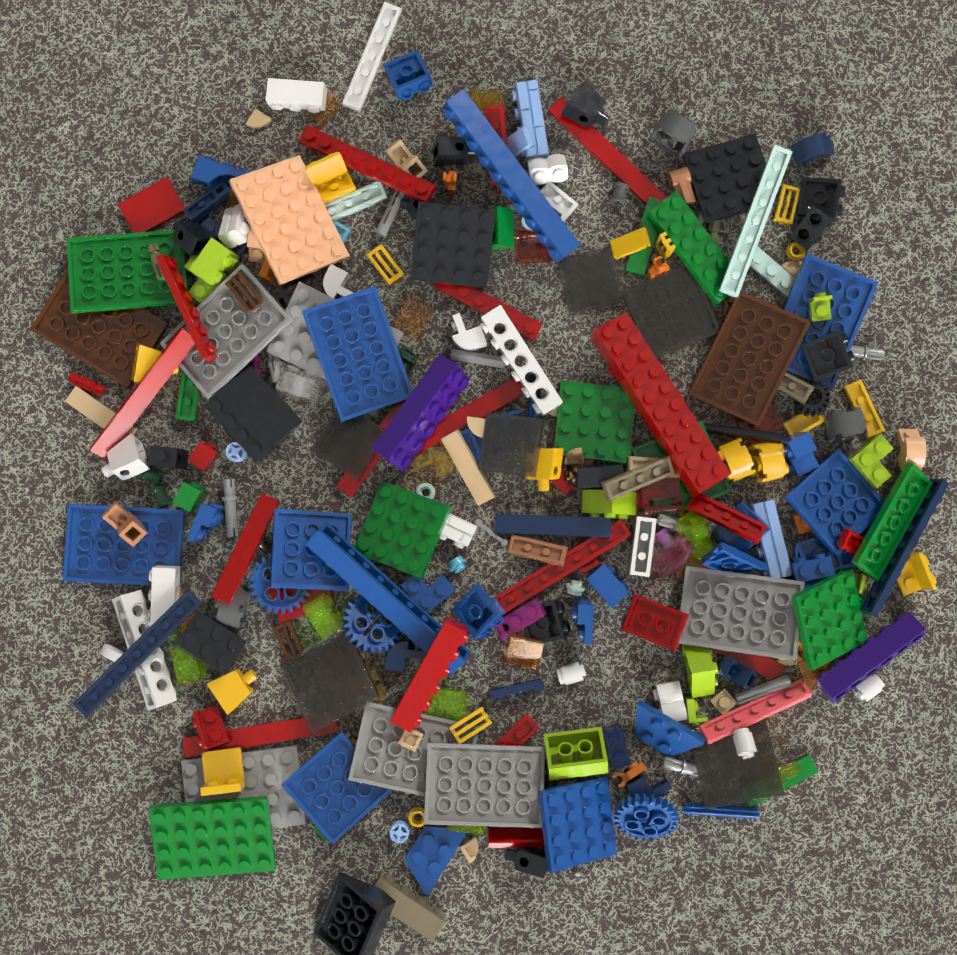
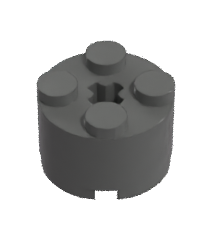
M671 109L668 113L662 115L651 134V139L654 138L656 140L655 145L662 151L670 155L674 153H679L678 156L683 155L696 133V123L691 119L681 116L676 110Z
M861 407L851 408L849 412L842 413V410H837L825 416L824 423L829 443L832 441L833 443L854 440L858 434L860 438L868 435Z
M238 588L230 605L217 600L215 608H218V611L215 612L213 620L217 623L240 629L247 616V607L250 606L251 592Z

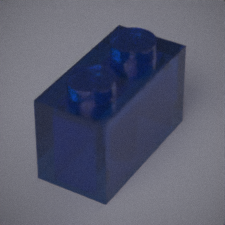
M617 723L602 727L606 753L611 769L631 765L622 726Z

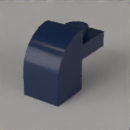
M826 133L807 137L790 146L791 151H793L795 164H806L818 157H830L835 154L834 143L830 136H826Z
M409 640L399 641L388 651L384 670L404 672L407 657L424 659L426 653L418 645H412V648H408Z
M726 656L720 662L717 673L748 691L758 674L729 656Z
M642 773L626 782V786L633 798H635V794L642 797L643 793L647 797H650L651 794H654V798L658 796L664 797L669 794V790L673 789L666 778L649 787Z

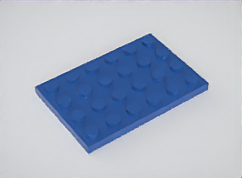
M807 253L783 310L810 321L808 299L813 298L816 293L826 292V296L832 295L833 298L830 300L832 319L810 323L787 372L812 382L814 377L802 344L837 330H841V333H846L849 340L846 346L848 351H850L878 282ZM840 372L815 380V383L818 384L820 381L822 386L826 385L827 388L834 389Z
M376 286L302 311L341 422L400 402L409 397L413 390Z
M68 504L63 581L151 586L152 582L149 581V572L152 570V567L157 565L182 567L185 510L123 507L126 511H130L144 525L147 534L133 547L118 535L117 530L102 518L101 515L110 506Z

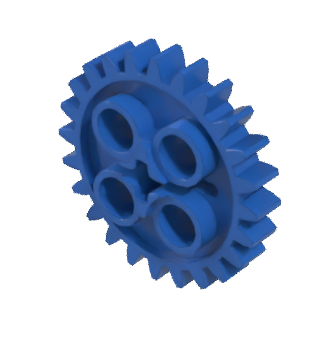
M268 553V560L261 557L262 564L255 563L258 569H251L255 576L248 578L254 581L253 584L248 586L249 588H254L250 595H257L254 602L261 601L260 608L266 605L267 612L274 608V614H277L278 609H281L282 614H285L286 608L293 612V605L300 608L298 602L305 603L303 595L309 596L310 594L306 589H296V594L293 597H289L286 594V588H282L284 599L281 600L279 588L270 587V580L264 577V571L271 569V554ZM269 588H274L277 591V596L274 599H269L266 596V591Z
M361 594L357 598L353 597L351 599L352 603L346 605L348 609L343 611L346 617L341 619L342 622L346 623L341 628L348 631L344 637H351L348 643L355 642V649L361 646V652L363 653L368 649L369 654H372L374 649L379 654L381 650L384 652L389 650L388 646L390 648L395 646L394 642L400 640L397 635H401L403 632L390 620L389 624H385L382 620V617H384L382 613L375 620L374 626L369 629L367 635H363L379 610L372 606ZM367 606H371L374 613H370L367 610ZM356 621L362 622L363 628H359ZM372 632H376L379 635V640L373 638Z
M643 793L642 797L635 794V798L628 796V800L621 799V803H617V807L614 808L615 826H619V831L624 830L625 835L631 833V838L636 835L639 840L642 837H645L646 840H649V837L656 840V836L664 838V834L670 835V831H675V827L678 826V813L673 803L668 804V799L662 801V796L654 798V794H651L650 797H647Z

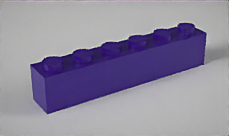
M910 612L906 615H899L894 620L895 623L890 627L886 625L875 638L873 636L868 638L860 649H853L848 654V658L837 661L833 665L834 668L829 672H822L818 676L817 686L833 704L924 637L926 628Z

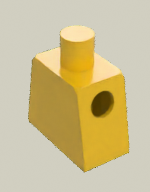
M137 343L131 380L140 382L162 351ZM179 365L172 374H178Z
M564 448L522 449L526 478L528 480H538V491H549V480L560 478Z
M236 669L207 683V686L228 715L254 691L250 684L258 679L252 669L245 674H242L240 669Z

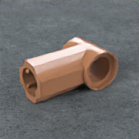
M684 167L668 172L667 177L671 189H674V192L677 190L688 206L696 203L690 184L691 176L688 168Z

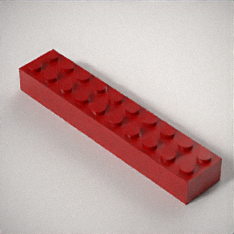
M625 312L596 328L590 338L664 454L670 456L673 468L691 496L694 498L731 475L628 313Z

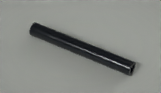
M705 423L706 431L709 434L782 443L783 433Z

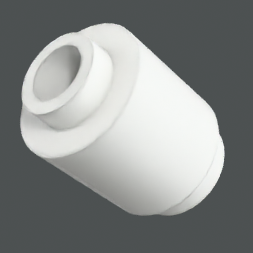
M579 662L561 666V669L557 670L561 685L583 681V676H586L583 664L579 665Z
M873 674L857 685L854 693L861 701L865 700L868 702L880 693L885 685L876 674Z
M748 728L733 731L734 736L732 738L737 755L742 756L743 759L754 757L757 749L752 732H749Z

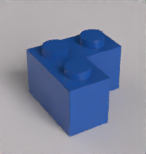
M795 432L782 439L785 451L783 455L789 466L788 473L790 475L799 477L819 467L813 454L817 447L809 432Z
M413 575L401 584L412 600L427 613L456 590L444 575L429 587L423 579Z

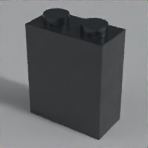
M613 463L567 465V470L564 471V479L568 485L576 488L602 487L601 482L622 474L623 466Z

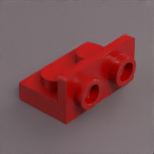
M219 705L200 712L197 710L193 711L192 723L194 728L198 729L199 736H197V741L200 747L209 751L230 743Z

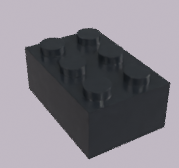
M196 610L189 617L172 645L220 676H224L243 649L246 641L199 610Z

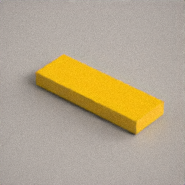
M860 379L842 387L851 408L861 407V411H863L868 435L865 438L868 439L884 432L885 429L862 380Z

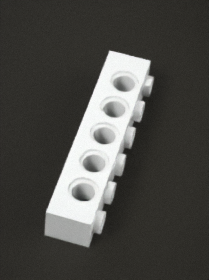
M499 305L481 317V328L485 334L489 332L492 339L490 341L496 350L499 349L503 354L500 356L506 366L510 365L512 368L511 374L516 382L520 381L523 385L521 390L526 398L530 397L533 401L532 407L537 415L540 413L543 417L562 405L563 401L502 306ZM500 325L504 327L505 331L502 334H497L494 328ZM509 341L513 342L515 348L507 350L504 344ZM523 358L526 364L519 367L515 364V359ZM533 374L536 380L533 383H529L525 380V376ZM543 390L546 393V397L538 399L535 392Z
M141 590L112 599L127 648L151 627L150 620H148L146 598ZM132 609L135 610L136 616L133 614ZM159 647L135 671L148 710L177 701L176 690L170 679V671L166 667L164 653Z

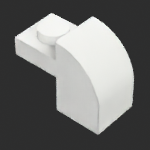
M330 264L323 279L324 290L328 296L338 299V297L353 294V292L344 288L349 279L348 272Z
M460 313L452 315L453 321L450 323L453 332H458V334L452 336V340L458 348L465 351H476L487 347L481 326L466 331Z

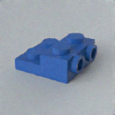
M418 50L383 64L398 100H409L413 94L418 92L425 93L433 86L431 75Z
M210 501L208 504L201 503L186 540L193 543H202L203 540H206L210 533L208 528H217L218 525L222 524L225 516L223 515L224 506Z
M744 501L734 509L767 525ZM719 525L713 529L716 532L715 537L719 541H725L729 546L735 547L744 553H747L756 544ZM768 525L763 536L771 529Z
M825 553L814 554L812 559L807 560L806 557L795 558V562L790 563L792 580L805 582L804 589L835 574L831 556H825Z
M475 584L452 609L463 625L468 627V631L474 639L481 637L484 639L491 635L493 632L491 628L501 624L504 621L502 616L506 613L496 598H490L480 584Z
M576 599L575 607H571V618L574 619L575 623L582 624V626H578V638L581 639V642L592 645L594 605L589 603L587 599Z

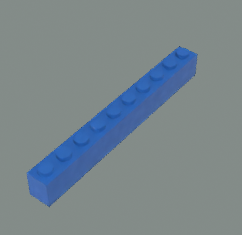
M463 89L448 99L442 108L444 116L453 123L456 132L465 139L468 148L474 151L480 164L486 167L492 180L498 183L504 196L510 199L514 209L522 215L526 225L534 231L538 241L548 250L550 257L558 263L580 246V243L466 91Z
M325 522L305 545L427 654L441 625L331 525ZM461 644L457 649L460 652L455 662L451 661L448 665L450 675H453L467 661L471 654Z

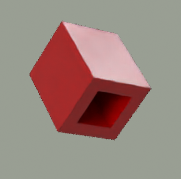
M200 441L187 461L200 470L207 472L220 453L216 451L217 447L209 441L206 444Z

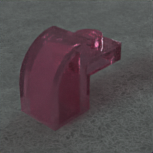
M684 534L679 535L670 548L657 552L651 561V565L661 578L668 576L683 568L691 560L690 555L695 548Z

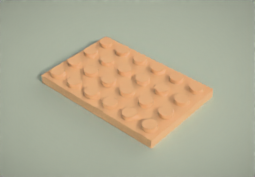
M300 155L230 179L229 183L279 285L349 258L350 255L323 201H321L322 199L314 183H311Z

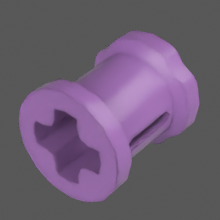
M667 527L656 532L654 536L663 545L662 549L664 551L678 543V540L673 538Z

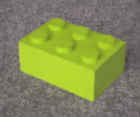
M602 727L543 734L550 781L608 773V759Z

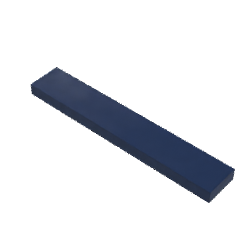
M496 513L495 533L611 537L612 518Z

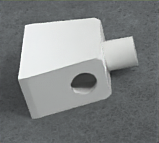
M133 434L128 435L107 452L109 464L101 468L106 477L115 474L121 480L129 479L150 469L143 444Z

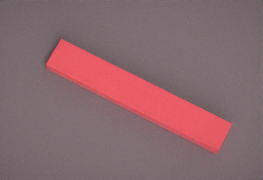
M801 678L792 682V685L760 697L698 726L699 731L709 745L733 734L735 730L746 728L812 697V692Z

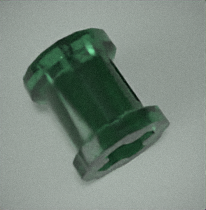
M405 345L399 350L402 362L409 365V368L412 369L420 354L413 353Z
M150 468L139 474V480H146L159 487L165 473L162 470L157 471Z
M160 484L149 491V494L153 495L157 501L158 509L167 506L174 500L167 494L165 484Z

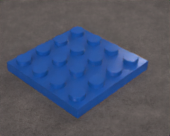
M839 448L834 450L819 464V467L815 468L784 497L833 556H838L844 550L836 546L843 529H850L860 535L875 520L884 503Z
M275 508L273 513L270 587L349 591V583L342 579L331 567L326 565L305 544L325 522L331 525L351 544L352 514Z
M342 731L281 784L332 845L392 791V789L348 780L355 746Z
M602 775L538 791L548 872L553 873L617 854L607 776Z

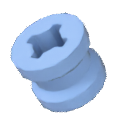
M232 442L226 448V456L232 461L241 462L247 456V452L238 442Z
M403 820L395 821L390 829L391 839L396 843L405 842L410 832L409 825Z

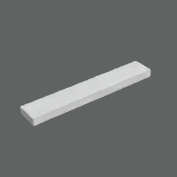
M384 2L342 102L343 106L357 112L361 111L402 8Z

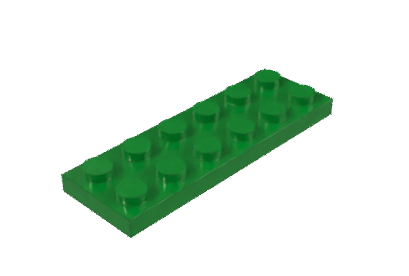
M676 190L649 211L647 215L661 234L663 232L667 233L665 239H671L670 246L675 245L674 251L712 302L717 305L728 296L718 290L729 260Z
M906 463L851 561L872 580L879 581L933 484L913 463Z

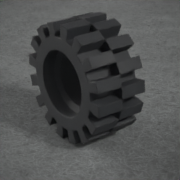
M809 380L805 382L814 387L812 393L818 395L819 402L815 405H809L793 400V404H795V409L799 410L798 413H804L805 417H808V415L815 417L816 414L819 416L828 407L830 392L826 390V385L822 386V382L819 381L817 384L815 380H812L809 383Z

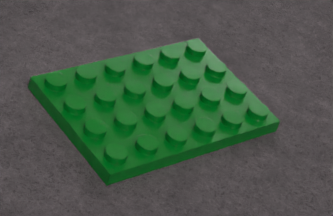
M165 230L66 238L70 310L72 314L177 305L167 281H159L157 279L148 250V245L157 243L160 254H165L175 259L177 263L176 268L184 278V285L188 291L187 269L184 267L186 265V252L173 241L175 231Z
M268 796L150 805L148 808L158 880L276 870Z

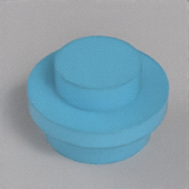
M461 556L454 558L448 563L450 572H461L465 569L467 561Z

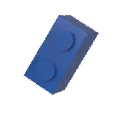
M602 563L585 579L602 599L613 608L629 594L627 590L629 586L622 579L618 580L614 576L616 572L609 564L605 566Z

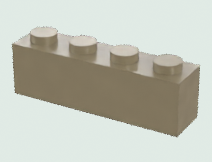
M381 873L373 886L382 889L396 901L391 915L433 942L445 924V913L438 907L433 908L428 905V901L422 896L416 897L411 893L412 890L407 886H400L395 883L396 880L391 875Z

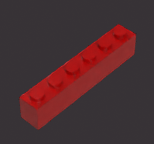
M449 616L446 617L390 720L391 723L410 733L414 727H419L423 719L420 715L423 711L427 712L432 703L429 700L432 694L436 696L441 687L438 684L441 678H446L450 671L449 663L451 661L455 662L460 653L457 651L459 645L464 646L469 637L466 634L467 626Z

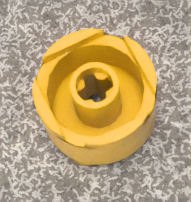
M741 438L719 446V451H717L731 473L727 480H732L733 482L756 473L755 469L751 470V466L754 464L746 446H741L739 443L742 441Z
M769 441L752 445L748 448V450H751L750 456L754 464L751 466V470L755 469L756 471L752 476L756 475L758 479L755 481L757 483L783 478L789 472V466L785 462L783 455L785 451L782 443Z

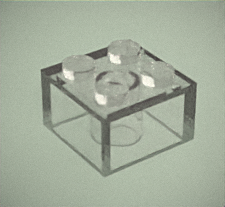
M288 365V368L282 366L275 389L282 394L318 404L324 381L318 376V373L308 370L306 373H303L299 370L300 368Z

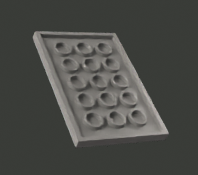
M241 264L196 307L200 313L202 324L208 330L207 336L216 348L217 359L212 362L203 360L194 344L179 366L206 398L211 399L293 319L247 267ZM238 271L244 274L264 299V302L251 313L246 311L225 284L231 280L232 276H236ZM239 279L238 281L240 282V284L244 287V289L248 292L252 299L255 302H257V298L253 295V293L249 290L245 283L241 279ZM234 284V288L238 291V293L242 296L246 303L251 307L252 304L248 301V299L244 296V294L240 291L236 284ZM184 320L160 342L164 349L181 327L189 331Z
M299 282L285 310L293 321L270 342L267 352L326 380L302 311L335 299ZM390 326L398 346L404 332Z
M686 566L680 611L689 614L679 644L796 661L799 631L791 596L804 590L805 582Z
M366 701L348 780L425 796L427 742L457 743L449 727L458 721L422 713L420 717L423 719L419 727H414L413 729L424 735L416 751L413 752L397 743L404 729L390 722L396 708ZM469 723L461 724L460 726L455 728V731L457 732L461 730ZM475 725L471 727L464 733L460 734L459 738L461 739L462 737L469 734L479 726ZM479 732L461 744H476Z
M427 742L424 824L542 828L538 791L544 790L545 747Z
M298 745L242 752L245 787L238 792L201 796L200 788L205 784L202 757L181 760L185 802L268 796L272 828L307 823L306 813L281 786L286 779L300 768Z

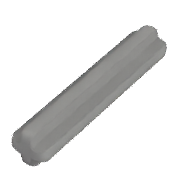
M459 349L451 350V360L505 368V364L500 356Z
M788 675L781 676L750 688L749 691L745 690L735 694V699L738 705H742L791 686V680Z

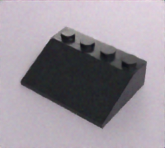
M252 365L219 390L204 405L255 462L265 460L303 422Z
M340 872L335 879L314 934L337 955H373L396 901L382 889Z

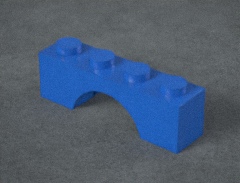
M198 156L191 178L195 183L212 188L221 180H230L251 171L245 168L236 169L227 162H223V164L218 163L209 156H205V158Z

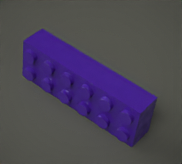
M439 354L372 446V449L391 465L404 472L410 466L415 455L421 451L428 437L433 434L438 423L444 419L446 412L455 404L457 397L467 387L470 379L456 363Z

